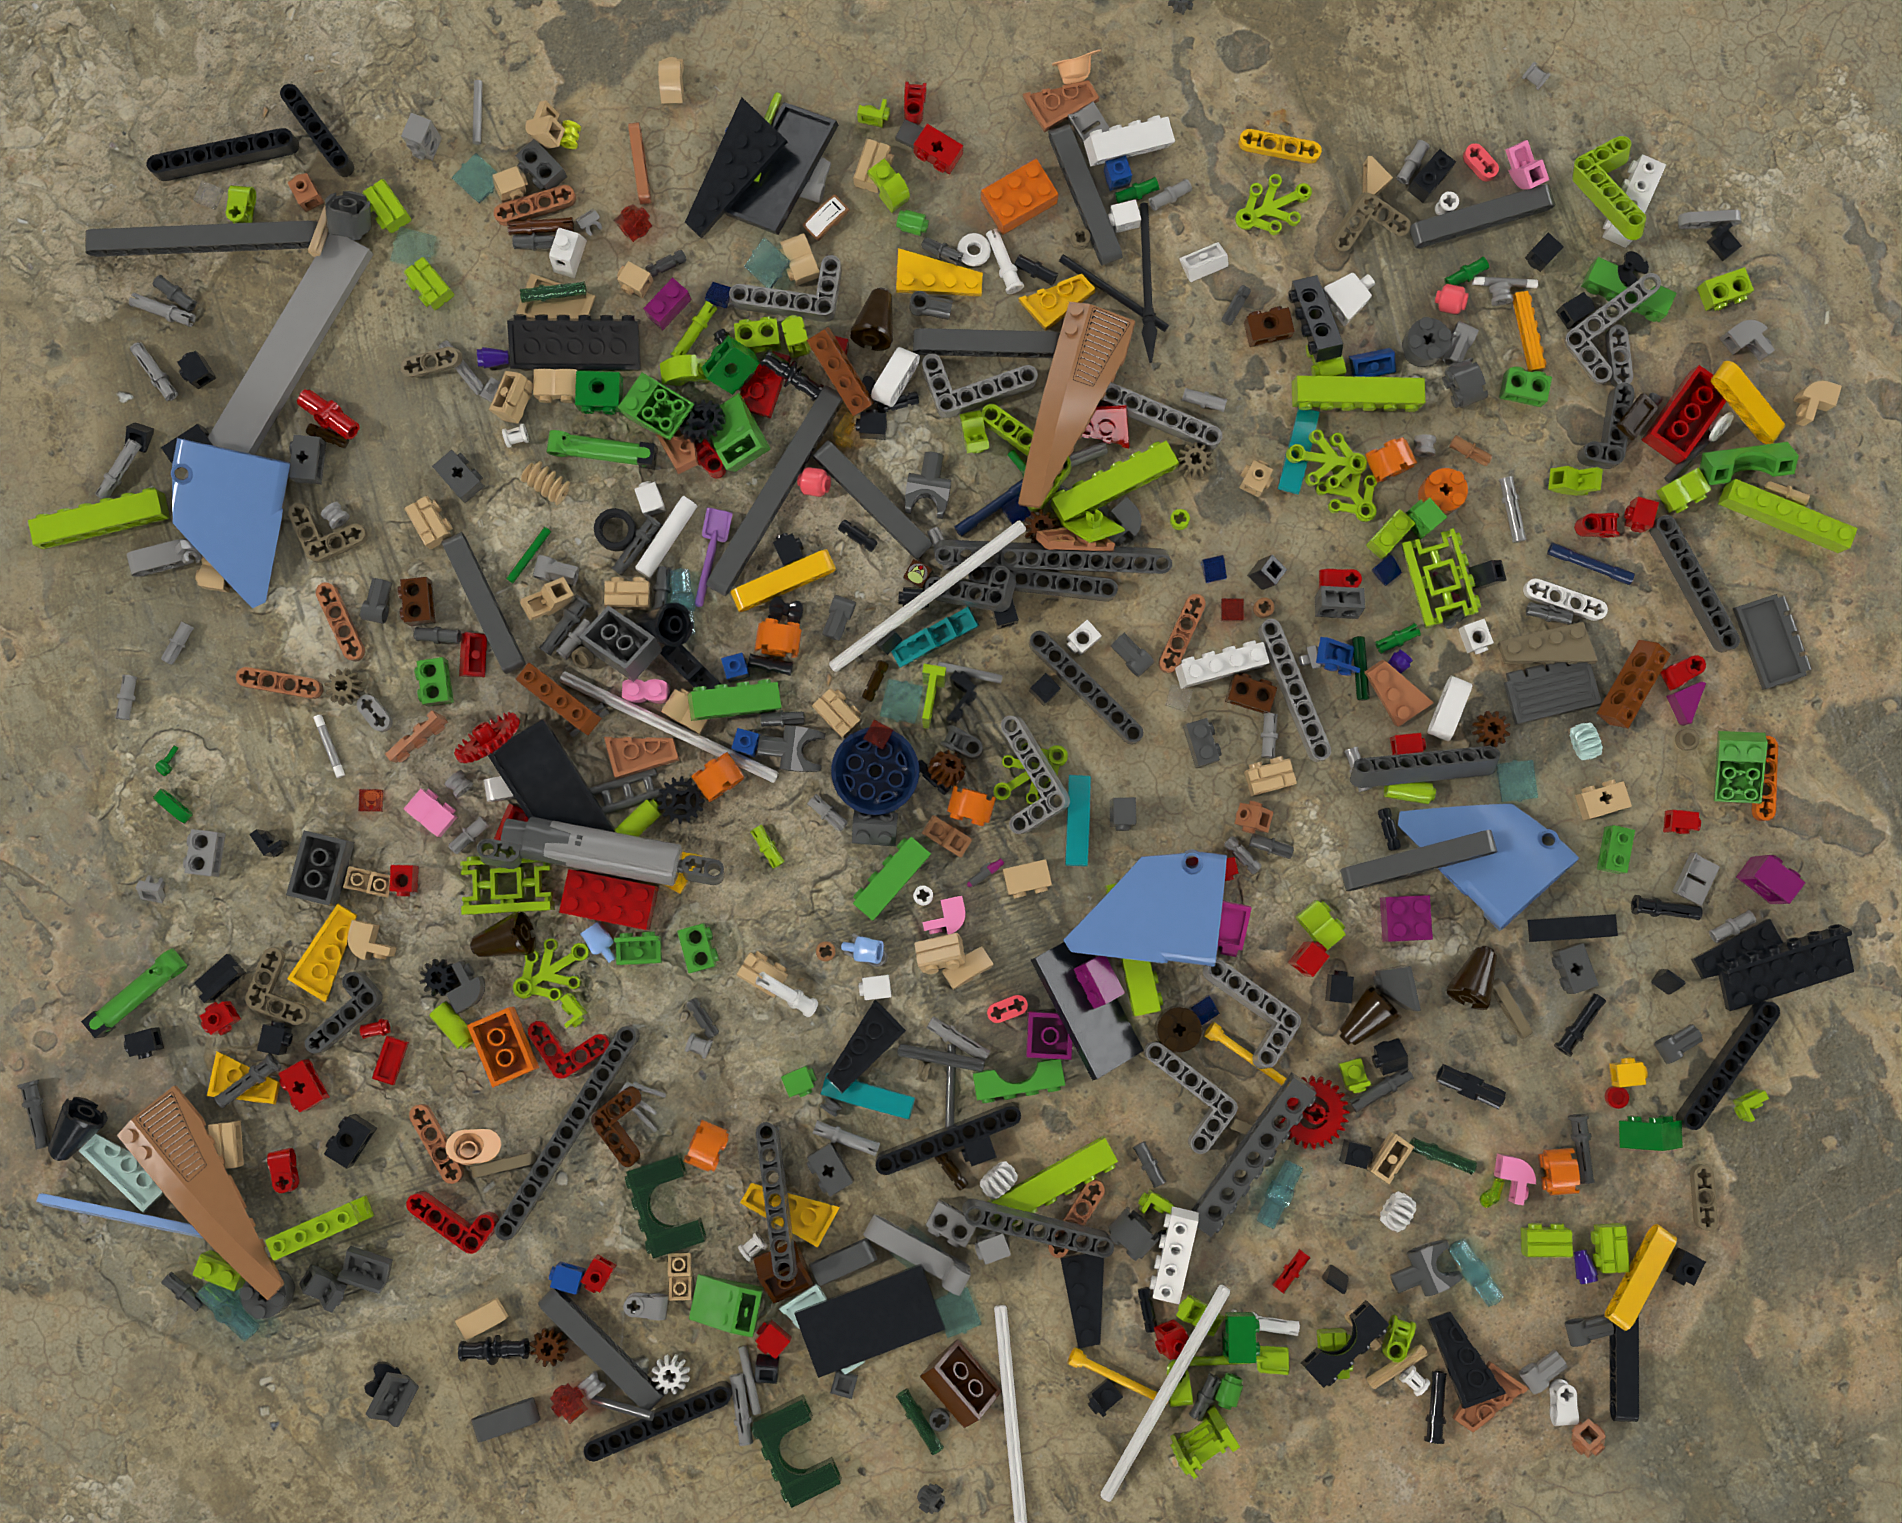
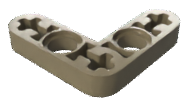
M1364 192L1358 196L1331 238V243L1339 251L1349 250L1370 218L1398 236H1404L1410 231L1411 222L1406 216L1377 196ZM1367 199L1371 204L1375 205L1376 207L1373 210L1372 208L1365 206V203H1363V201ZM1387 208L1389 212L1388 217L1385 220H1380L1379 212ZM1358 216L1360 219L1359 225L1351 228L1350 219ZM1395 219L1398 222H1402L1404 227L1399 229L1397 225L1392 223V220ZM1346 228L1347 230L1353 232L1352 235L1344 231V229ZM1342 237L1344 238L1346 243L1340 244V241H1338V239Z
M294 503L289 508V518L306 556L313 562H324L362 545L368 538L367 530L359 524H351L322 537L314 517L307 506L302 503ZM298 509L304 511L302 517L306 521L305 523L298 516H295L298 514ZM312 527L314 531L313 536L308 539L304 538V529ZM355 530L362 532L359 534V539L351 537L355 534ZM344 534L351 538H349L347 541V539L344 537ZM335 538H341L342 545L338 549H333L331 545ZM315 548L322 550L319 552L318 557L312 555L315 552Z
M268 948L262 954L246 994V1005L253 1010L293 1025L304 1024L310 1017L309 1009L306 1006L272 993L285 962V953L280 948ZM276 952L275 956L278 957V961L272 962L269 955ZM271 964V967H274L275 970L264 968V966H270ZM263 972H267L271 976V980L267 985L260 981V976ZM256 986L266 988V991L260 992V989H256ZM259 994V998L262 999L261 1003L255 1004V1000L252 998ZM275 1001H280L283 1004V1010L280 1013H275L272 1009ZM289 1010H291V1011H299V1010H300V1014H302L303 1017H302V1018H298V1019L296 1020V1015L291 1014V1013H288V1014H287V1012H288Z

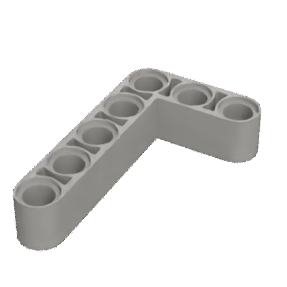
M828 255L823 258L816 295L736 284L731 287L729 296L733 306L739 310L787 317L796 315L797 317H802V319L829 322L834 318L842 274L839 258L834 255ZM829 265H835L837 267L834 271H828L826 269ZM827 285L834 287L830 292H825L823 288ZM737 294H745L742 300L735 299ZM759 297L767 298L764 303L756 302ZM780 300L788 301L785 306L777 305ZM802 303L809 304V307L805 310L798 308ZM823 306L830 307V310L826 313L819 311Z
M1648 273L1567 333L1564 340L1566 348L1595 384L1602 385L1606 383L1612 376V369L1591 340L1654 295L1661 285V279L1657 274ZM1645 280H1653L1655 288L1652 290L1646 289L1644 287ZM1628 293L1634 294L1637 298L1636 303H1627L1625 295ZM1607 308H1616L1618 316L1614 318L1609 317L1606 314ZM1590 321H1597L1600 326L1599 330L1590 331L1588 323ZM1573 334L1579 335L1581 343L1572 345L1569 337ZM1586 351L1592 352L1594 360L1592 362H1585L1582 354ZM1599 368L1605 369L1607 377L1602 380L1598 379L1595 371Z
M928 354L922 362L923 374L938 414L943 418H951L1034 388L1038 377L1035 367L1025 365L952 391L944 366L938 355ZM933 362L937 364L938 367L934 370H930L926 367L927 364ZM1030 374L1033 380L1025 381L1022 376ZM1010 381L1013 386L1011 388H1004L1002 383ZM941 382L945 387L942 390H937L934 388V384ZM984 388H990L993 393L987 396L981 391ZM964 395H970L973 400L966 403L961 398ZM944 402H949L952 404V408L945 410L941 405Z
M1007 716L1001 722L1002 732L1042 797L1010 819V829L1016 834H1023L1032 831L1065 810L1070 804V797L1024 720L1018 716ZM1015 720L1017 728L1012 732L1009 728V723ZM1024 738L1028 741L1026 750H1022L1020 747V742ZM1034 757H1037L1040 762L1037 769H1034L1031 765ZM1045 776H1048L1051 780L1048 788L1043 785V778ZM1056 795H1060L1062 798L1060 807L1054 804ZM1038 806L1044 810L1042 818L1036 816ZM1020 818H1023L1026 823L1023 830L1018 827V820Z
M1216 959L1215 966L1219 969L1218 976L1211 973V966L1205 965L1203 975L1209 982L1272 1025L1254 1052L1252 1061L1259 1069H1267L1274 1066L1300 1027L1301 1018L1299 1014L1224 961ZM1230 978L1237 981L1236 989L1229 985ZM1248 991H1252L1255 994L1256 999L1254 1002L1248 999ZM1267 1003L1271 1004L1274 1008L1272 1015L1266 1011ZM1286 1016L1292 1020L1291 1027L1286 1026L1284 1023ZM1274 1034L1280 1037L1281 1043L1279 1046L1273 1042ZM1262 1053H1266L1268 1055V1064H1264L1262 1062Z
M1155 1041L1149 1042L1144 1048L1145 1057L1210 1107L1188 1138L1189 1147L1198 1154L1206 1153L1235 1116L1238 1109L1237 1103L1162 1044ZM1153 1046H1158L1161 1050L1160 1055L1156 1058H1152L1149 1054ZM1170 1060L1178 1062V1068L1173 1072H1170L1167 1068ZM1190 1073H1193L1196 1077L1193 1085H1187L1185 1082V1077ZM1207 1087H1211L1214 1091L1213 1096L1209 1099L1203 1097V1091ZM1229 1101L1231 1109L1229 1112L1223 1113L1221 1111V1104ZM1211 1119L1218 1121V1126L1215 1130H1209L1207 1127ZM1197 1137H1203L1205 1140L1204 1146L1201 1148H1195L1194 1141Z
M873 1214L863 1233L867 1239L915 1265L922 1264L924 1270L942 1279L943 1288L955 1295H961L971 1276L970 1266L965 1262L876 1214Z

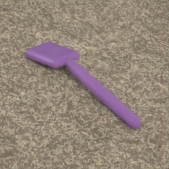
M707 507L702 536L711 540L707 548L695 599L697 607H702L707 591L706 583L711 574L717 541L726 542L728 539L733 514L731 512Z

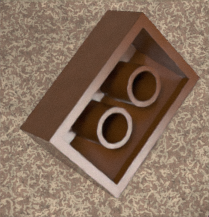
M958 1339L936 1357L920 1375L922 1380L963 1428L979 1421L1002 1392L1000 1387Z

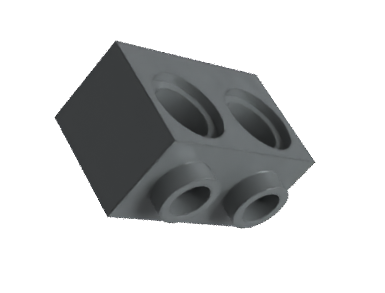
M535 139L515 155L519 162L517 165L525 175L529 173L533 177L532 182L539 190L557 187L567 178L564 169ZM531 158H537L535 162L528 163ZM545 173H551V175L548 178H543V175Z
M1321 586L1314 597L1315 617L1359 619L1365 609L1364 588Z
M1136 797L1112 798L1110 800V827H1115L1116 831H1129L1132 826L1136 825Z

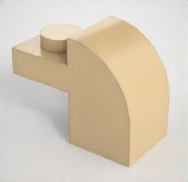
M668 57L659 61L658 75L661 104L683 103V59Z
M546 100L539 102L534 118L527 120L525 126L526 132L545 149L559 147L565 128L557 121L560 114Z
M1817 381L1801 390L1794 398V402L1800 403L1796 411V416H1798L1796 424L1805 426L1814 421L1817 409L1827 412L1835 407L1842 386L1828 381Z
M561 577L544 584L540 592L521 599L520 604L529 620L532 621L546 614L549 616L561 610L570 603L574 595L565 578Z
M360 920L351 921L348 945L352 953L358 958L371 960L373 953V957L386 960L387 956H395L396 947L375 943L380 925Z

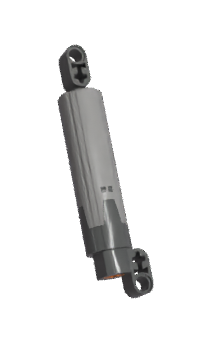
M530 817L528 822L507 818L503 826L501 841L483 839L477 845L478 855L484 864L506 869L519 867L522 858L669 886H673L676 883L679 873H683L684 878L688 881L707 885H719L724 880V866L719 860L689 855L682 860L683 849L680 844L536 817ZM487 849L494 850L490 855L483 854ZM716 869L720 873L712 876L709 874V871Z

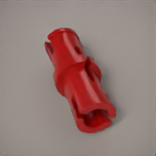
M1299 1249L1290 1263L1284 1265V1271L1272 1285L1285 1294V1291L1294 1279L1299 1278L1300 1271L1311 1258Z

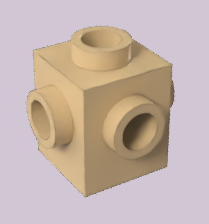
M1253 460L1250 466L1246 464L1240 475L1244 479L1239 488L1259 497L1264 488L1268 490L1273 480V477L1270 476L1273 469L1269 468V465L1264 461Z

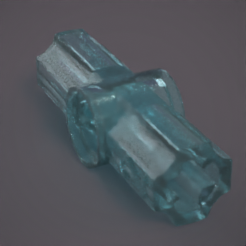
M675 569L670 571L672 585L671 603L682 604L690 611V621L693 622L692 635H696L694 622L695 599L691 590L690 570Z
M1285 1159L1276 1179L1270 1183L1266 1191V1200L1256 1218L1258 1222L1275 1229L1284 1208H1287L1292 1201L1295 1185L1303 1171L1302 1167Z
M1461 1239L1451 1244L1448 1251L1461 1268L1460 1272L1472 1288H1475L1486 1306L1490 1307L1499 1303L1504 1295L1491 1278V1273L1480 1258H1477L1466 1240Z
M208 1282L198 1291L196 1296L214 1313L215 1319L220 1323H225L244 1342L259 1329L260 1325L242 1309L240 1301L232 1299L218 1285ZM225 1306L230 1307L231 1316L226 1314Z

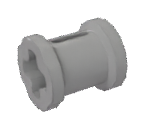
M1534 61L1522 76V79H1528L1539 90L1551 74L1542 71L1536 66L1537 63Z
M692 1032L685 1051H692L706 1059L713 1040L706 1041L696 1037V1034Z

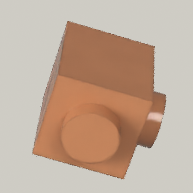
M307 173L298 174L291 181L287 182L298 204L305 212L325 203L314 181Z

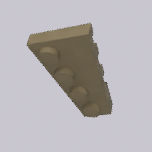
M1584 622L1502 640L1497 644L1504 664H1533L1534 662H1545V664H1554L1555 662H1567V664L1587 662V664H1596L1598 661Z

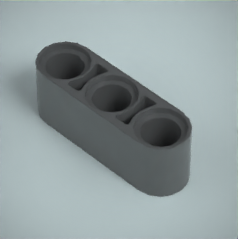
M864 1238L810 1263L809 1266L818 1286H821L864 1267L878 1258L870 1240Z
M531 1397L478 1415L471 1419L477 1442H483L530 1426L541 1419L535 1399Z

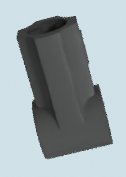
M916 291L910 298L909 309L916 316L927 315L949 320L953 300L930 296L923 291ZM916 300H921L924 302L925 305L923 307H917L914 304V302Z
M372 578L367 600L363 602L360 611L362 620L381 624L386 622L389 613L387 603L392 587L391 582Z
M835 594L822 635L840 641L847 621L852 617L856 602Z
M1125 632L1111 644L1114 651L1126 662V666L1137 677H1140L1155 663L1149 653L1142 648L1140 649Z
M1689 1024L1673 1035L1660 1038L1654 1045L1664 1062L1670 1064L1682 1058L1684 1052L1702 1042L1703 1039L1699 1029L1693 1024Z
M1604 1314L1588 1319L1575 1318L1564 1322L1570 1346L1572 1347L1588 1345L1591 1342L1590 1340L1614 1334L1613 1323Z

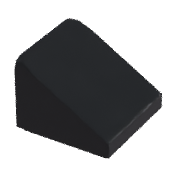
M132 423L126 426L125 444L128 439H132L142 446L139 451L146 453L154 434V428L139 423Z
M893 630L875 643V645L888 655L902 641V638Z
M1659 969L1651 981L1653 985L1668 995L1686 984L1683 979L1668 969Z
M1329 1265L1322 1275V1279L1341 1294H1345L1349 1280L1348 1276L1335 1266Z
M770 1354L757 1355L755 1382L777 1384L779 1356L775 1359Z

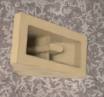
M1367 156L1363 164L1362 193L1368 192L1377 196L1390 184L1393 177L1373 156ZM1367 199L1363 201L1365 205H1368L1370 203Z

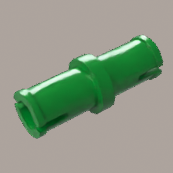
M1153 177L1139 184L1137 182L1133 183L1132 187L1115 192V197L1118 204L1134 199L1140 200L1142 196L1158 191L1160 188L1156 177Z
M1482 256L1468 266L1463 265L1459 271L1444 279L1445 284L1458 286L1465 281L1470 282L1474 276L1489 269V263Z
M1413 623L1400 631L1395 630L1391 635L1375 641L1376 648H1379L1378 652L1383 654V652L1396 646L1401 647L1405 642L1421 636L1419 628L1416 629L1418 627L1417 624Z

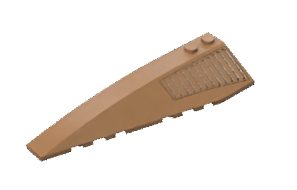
M1069 302L1032 437L1018 502L1020 506L1041 508L1053 487L1056 476L1060 475L1063 464L1067 457H1070L1075 443L1077 440H1080L1096 412L1100 400H1103L1106 395V389L1110 382L1114 381L1117 370L1120 366L1122 367L1126 359L1135 326L1134 320L1091 304Z
M173 1086L132 1118L117 1136L195 1230L265 1299L270 1300L284 1285L281 1275L272 1258L268 1257L263 1239H259L254 1229L256 1225L253 1218H249L245 1211L247 1206L231 1174L228 1175L224 1168L225 1161L222 1155L218 1156L214 1148L216 1143L212 1135H208L203 1117L177 1086Z

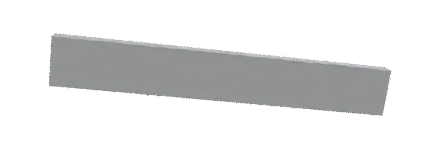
M328 235L321 255L314 258L209 434L208 438L213 446L255 455L374 255L370 249L348 237ZM188 471L183 479L188 477Z

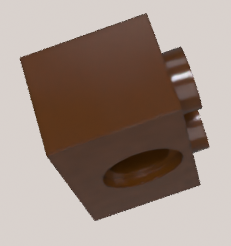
M1277 306L1264 313L1254 311L1249 313V316L1244 321L1249 347L1290 339L1295 332L1289 307L1282 308V306ZM1264 322L1272 323L1274 328H1266Z

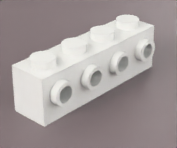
M1160 115L1147 119V122L1141 123V120H1136L1129 123L1127 127L1116 125L1109 128V131L1102 132V129L1089 133L1090 136L1084 141L1090 167L1104 164L1105 161L1125 155L1128 158L1168 148L1175 142L1169 117L1160 118Z
M1642 154L1637 161H1632L1627 171L1630 173L1629 178L1623 181L1620 188L1645 214L1666 164ZM1608 219L1603 225L1605 232L1602 238L1625 248L1633 241L1625 238Z
M1254 640L1244 643L1242 648L1236 649L1235 646L1222 649L1223 653L1216 655L1215 651L1202 654L1201 659L1195 660L1194 657H1189L1181 660L1182 664L1175 668L1180 688L1183 689L1264 667L1270 663L1264 642L1256 644Z
M1172 1206L1171 1213H1166L1163 1226L1167 1228L1166 1235L1161 1234L1159 1248H1162L1161 1255H1156L1154 1268L1158 1270L1156 1276L1152 1275L1149 1289H1153L1154 1299L1175 1304L1180 1303L1197 1230L1199 1212Z

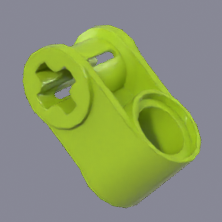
M234 185L229 187L225 213L227 218L233 223L253 222L254 206L257 198L253 187Z
M1392 1315L1388 1323L1390 1325L1387 1327L1382 1344V1353L1393 1362L1398 1363L1402 1362L1407 1356L1411 1340L1415 1334L1416 1323L1412 1321L1408 1323L1398 1319L1396 1315ZM1398 1345V1353L1393 1356L1390 1355L1391 1347Z
M1172 1360L1167 1365V1376L1176 1360ZM1187 1369L1169 1399L1170 1407L1193 1405L1192 1389Z

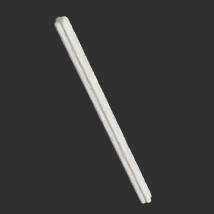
M1020 520L1015 522L830 661L831 669L834 672L841 670L1025 532L1026 527Z
M563 672L559 681L717 757L728 752L738 767L772 783L778 777L779 773L568 672Z
M1219 1285L1101 1491V1498L1110 1502L1113 1499L1228 1298L1230 1289L1226 1286Z
M997 1305L994 1307L1014 1522L1027 1523L1008 1314L1005 1305Z

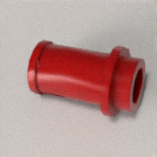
M383 1018L379 1019L378 1022L360 1025V1035L363 1039L377 1035L386 1036L391 1031L389 1021Z

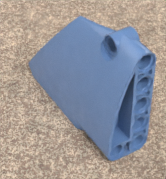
M177 438L171 469L173 524L252 608H255L265 603L282 519V506L290 463ZM179 467L187 469L188 477L185 479L177 478L175 470Z
M1513 804L1456 806L1399 812L1398 827L1419 848L1484 830L1492 831L1498 852L1438 868V870L1465 896L1468 895L1484 911V916L1499 931L1505 928L1579 860V857L1559 839L1555 831L1546 829ZM1549 836L1554 840V844L1546 846L1543 844L1542 838Z
M1190 849L1178 854L1141 856L1107 895L1063 939L1069 950L1075 953L1156 963L1174 961L1215 966L1227 855L1198 852L1197 850ZM1189 856H1196L1198 858V863L1194 866H1189L1185 861Z

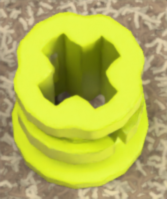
M563 121L562 126L565 128L559 145L567 149H577L578 143L576 141L579 139L578 132L581 131V126L574 121Z

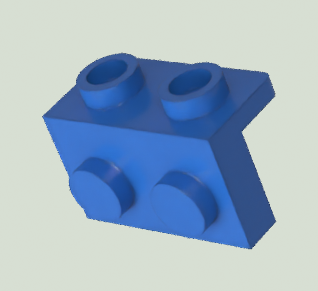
M1320 637L1316 663L1324 665L1325 670H1338L1340 675L1351 676V673H1360V668L1351 665L1354 646L1328 637Z

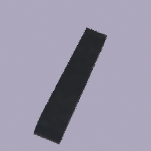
M279 128L154 154L148 158L146 166L160 181H170L293 155L299 150V142L289 129ZM290 139L288 143L283 144L285 140ZM269 143L266 148L262 149L265 144Z
M1761 1001L1753 1004L1677 1112L1676 1120H1682L1683 1128L1698 1130L1707 1121L1779 1018L1780 1008L1776 1003ZM1765 1006H1767L1768 1008L1767 1016H1764L1763 1009ZM1752 1024H1754L1756 1027V1031L1754 1034H1752L1750 1031V1027ZM1740 1042L1743 1043V1050L1741 1052L1738 1051V1044ZM1727 1060H1730L1731 1067L1729 1070H1726L1725 1063ZM1715 1078L1718 1079V1086L1716 1088L1712 1085ZM1705 1096L1706 1102L1701 1106L1700 1098ZM1689 1114H1692L1693 1121L1691 1124H1688L1687 1117Z
M1005 1103L954 1123L949 1127L941 1128L878 1154L875 1161L876 1170L881 1175H890L1005 1130L1019 1123L1021 1112L1016 1104ZM1008 1109H1014L1016 1116L1013 1119H1007L1004 1116L1005 1112ZM992 1117L996 1120V1123L993 1127L988 1128L984 1126V1120ZM968 1125L975 1128V1132L970 1136L963 1133L964 1127ZM945 1134H952L954 1140L952 1143L946 1144L942 1141V1137ZM924 1142L933 1144V1149L930 1152H925L921 1149V1145ZM909 1150L913 1156L909 1160H903L900 1157L901 1152ZM887 1158L891 1160L892 1164L888 1168H883L879 1164L880 1160Z
M720 1381L652 1410L654 1417L658 1416L664 1420V1424L661 1426L656 1425L654 1420L649 1421L636 1417L596 1434L585 1445L583 1450L584 1456L592 1462L601 1460L724 1407L732 1396L731 1385L726 1381ZM723 1389L726 1391L727 1397L719 1398L716 1395V1391ZM698 1398L705 1400L706 1406L703 1408L698 1407L695 1404V1400ZM677 1407L682 1408L685 1411V1415L682 1417L677 1416L674 1409ZM640 1426L643 1434H635L632 1427ZM611 1436H620L622 1443H614ZM591 1444L599 1445L601 1452H593Z

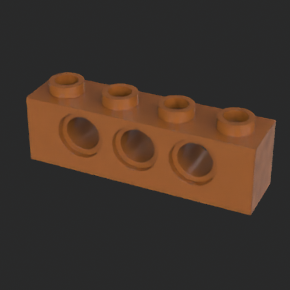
M829 327L806 340L853 416L874 403V400L871 398V395Z
M1638 640L1596 714L1609 725L1628 729L1671 654L1657 642Z
M528 663L515 679L588 736L602 719L531 663Z

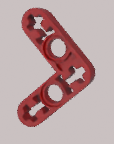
M535 1021L528 1028V1035L552 1074L559 1079L569 1077L604 1054L611 1043L607 1035L597 1034L566 1053L546 1022ZM536 1025L544 1028L542 1031L544 1038L548 1036L551 1038L544 1041L541 1045L539 1041L543 1040L542 1037L534 1034ZM597 1038L599 1040H605V1043L603 1044V1050L602 1048H596L591 1052V1050L586 1046L588 1043L589 1047H592L595 1044H597ZM548 1043L554 1044L557 1048L553 1056L545 1053V1046ZM578 1050H584L587 1053L585 1062H578L576 1060L575 1054ZM570 1056L576 1068L574 1069L573 1065H570L565 1069L566 1074L563 1072L559 1073L557 1071L560 1067L559 1063L562 1065L568 1063L570 1060L567 1057Z

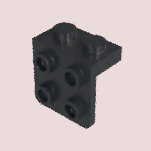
M955 670L950 676V683L964 692L965 695L946 718V723L949 725L952 722L957 723L964 714L962 709L965 705L970 706L977 697V686L972 683V678L964 671L958 673Z

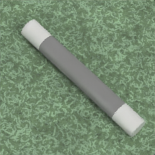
M1474 276L1472 280V285L1491 286L1500 282H1510L1511 287L1537 288L1538 280Z
M314 716L315 724L336 778H341L345 776L323 716Z

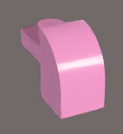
M1528 140L1505 149L1511 169L1508 170L1509 174L1519 188L1523 190L1532 189L1549 180L1543 160H1534Z
M962 896L940 900L944 918L922 922L924 931L929 930V934L943 932L942 927H946L948 934L956 932L962 926L965 919V907Z
M1497 1154L1494 1176L1511 1180L1508 1201L1524 1205V1200H1527L1529 1189L1526 1187L1527 1183L1536 1184V1177L1532 1167L1519 1158Z

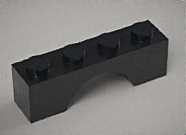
M1365 1300L1349 1315L1352 1322V1335L1344 1347L1335 1351H1325L1316 1347L1301 1362L1323 1388L1335 1383L1338 1379L1337 1375L1343 1369H1349L1359 1354L1362 1355L1369 1350L1370 1343L1375 1338L1379 1339L1386 1333V1328L1390 1324L1368 1301Z

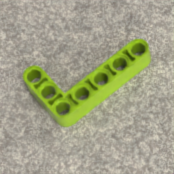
M1618 136L1579 156L1574 162L1572 180L1625 238L1637 240L1643 235L1646 215L1607 174L1626 164L1629 160L1631 140L1625 136Z
M986 405L982 410L984 425L1028 456L1031 443L1024 445L1021 443V440L1025 437L1032 439L1034 431L997 405ZM989 413H995L998 415L997 418L994 420H988L986 418V416ZM1007 425L1015 427L1014 431L1010 433L1005 432L1003 429ZM1069 457L1065 461L1067 467L1061 471L1060 475L1056 476L1054 485L1041 508L1027 507L1030 511L1039 512L1040 509H1044L1071 472V460Z

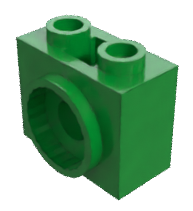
M728 335L720 345L713 349L710 358L701 368L706 379L733 395L743 386L744 381L749 375L755 372L760 362L754 351Z
M576 371L575 406L581 413L594 414V411H603L604 414L614 415L616 412H621L618 409L623 399V377L620 372ZM604 386V390L601 393H595L596 387Z

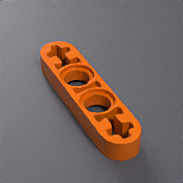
M1766 736L1767 745H1770V749H1767L1766 756L1770 755V758H1766V762L1770 765V772L1768 774L1764 773V784L1769 786L1770 791L1768 795H1762V800L1769 799V802L1763 801L1761 804L1752 803V815L1758 821L1771 820L1776 813L1778 742L1771 736ZM1760 809L1768 810V814L1760 813Z

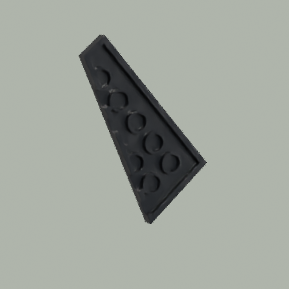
M742 97L685 220V223L700 238L706 235L788 143Z

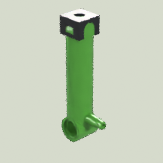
M550 430L546 453L557 457L573 456L639 465L640 468L655 470L658 448L655 443L640 442L638 444L571 435L564 431Z
M174 948L167 950L155 960V963L98 1011L91 1012L81 1022L94 1038L107 1036L116 1028L115 1025L166 982L180 975L188 965Z

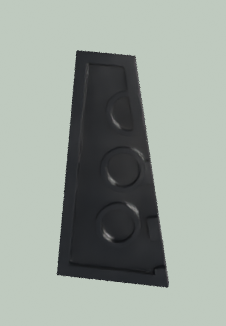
M1766 919L1692 958L1691 961L1701 979L1718 976L1716 964L1724 962L1726 958H1737L1745 955L1748 951H1759L1765 949L1767 945L1784 942L1771 919Z
M876 999L826 1077L841 1094L906 1032Z
M1085 1253L1061 1257L1060 1260L1078 1349L1100 1345L1104 1258Z
M1450 1311L1428 1319L1463 1409L1506 1394Z

